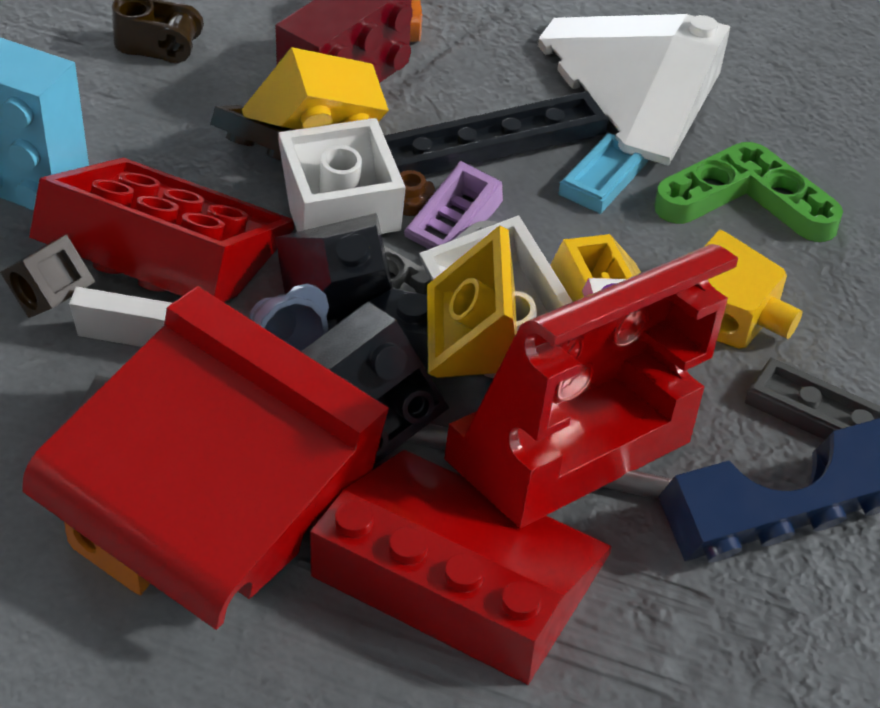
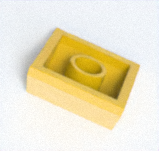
M501 225L427 284L428 374L440 378L497 373L517 333L515 285L509 230Z

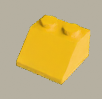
M291 47L242 108L243 116L246 118L292 129H304L377 118L379 122L389 111L373 64Z

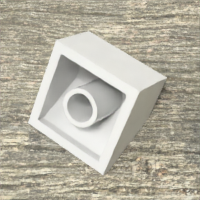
M377 118L278 132L289 209L297 232L377 213L381 234L401 231L406 187Z

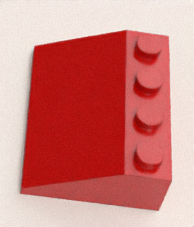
M123 157L40 177L29 238L49 244L67 235L80 257L92 261V266L98 271L109 274L123 273L138 279V285L145 289L159 292L169 291L180 296H184L199 286L222 302H226L238 296L277 250L275 237L290 234L294 230L295 224L292 218Z
M402 450L346 487L310 531L311 577L526 685H529L607 560L612 548L611 545L548 516H544L520 529L464 477L406 450Z

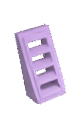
M460 161L404 230L405 237L427 249L454 240L469 226L476 222L487 220L503 202L502 182ZM465 194L474 199V202L471 203L461 197ZM454 205L466 212L462 215L450 207ZM443 216L456 224L452 227L438 220V218ZM432 227L447 236L442 240L426 230Z

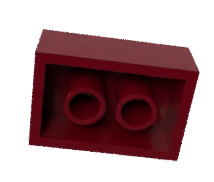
M313 0L275 24L276 64L278 65L286 53L293 47L371 63L375 69L378 81L381 83L409 63L411 55L410 27L413 15L412 0Z

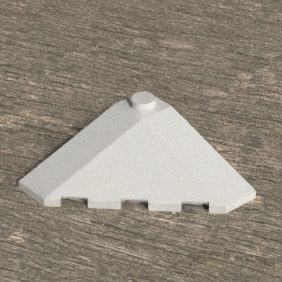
M688 14L553 18L539 37L538 47L545 55L552 54L553 51L562 61L558 62L557 70L572 89L580 88L581 84L590 93L608 117V124L610 120L619 132L615 138L618 140V147L622 152L631 155L636 152L642 154L644 159L669 166L720 74L730 26L717 23L715 19L708 16H692Z

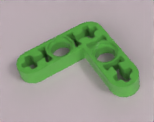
M741 142L665 178L659 183L654 205L655 212L660 218L675 224L691 222L747 194L801 237L814 242H826L836 236L843 214L841 205L834 198L769 149L754 142ZM714 179L723 182L725 185H712L703 180ZM772 188L787 189L794 194L778 193Z

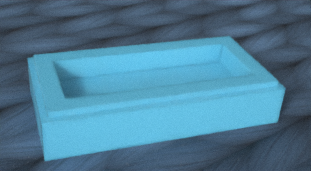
M607 133L560 182L558 195L601 214L648 163V160L644 159L642 154L636 152L633 155L622 152L618 147L619 142L615 138L616 136Z

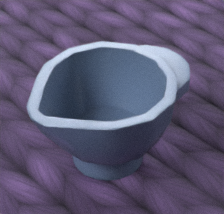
M303 284L294 286L287 294L260 300L252 308L249 319L294 348L302 351L329 331L326 317L329 304L326 294L318 287Z

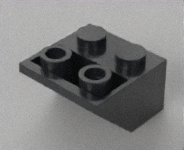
M369 302L301 351L389 408L374 465L449 409V406L397 320Z

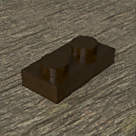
M241 105L215 106L210 125L227 131L226 138L228 140L246 146H254V143L268 148L266 153L268 156L282 161L278 132L297 129L280 127L246 118L243 116V106Z

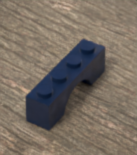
M880 418L833 431L812 452L811 479L809 485L802 489L780 491L763 487L743 475L729 460L675 475L658 497L684 561L706 556L709 563H714L736 555L742 551L741 545L759 540L762 547H768L794 536V529L811 524L814 531H822L845 521L848 518L846 514L862 509L865 516L880 513Z

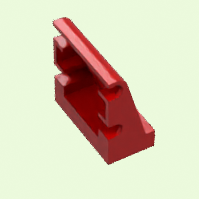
M710 244L521 324L478 410L449 423L444 459L521 529L621 478L627 472L635 471L690 443L705 386L694 379L687 370L713 357L728 300L725 295L710 284L708 279L735 268L738 257L722 246Z
M197 286L166 307L164 326L35 452L24 472L22 492L217 630L224 624L227 607L237 591L248 599L253 597L299 554L302 538L309 526L314 527L340 493L346 487L372 471L389 408Z

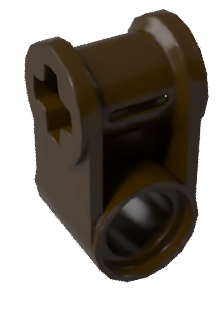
M114 0L112 3L114 45L118 51L127 55H141L165 60L170 63H181L188 59L193 48L192 40L196 39L203 30L204 22L201 14L194 7L185 3H173L163 0ZM181 15L179 23H176L177 17ZM176 44H180L178 49L174 51Z

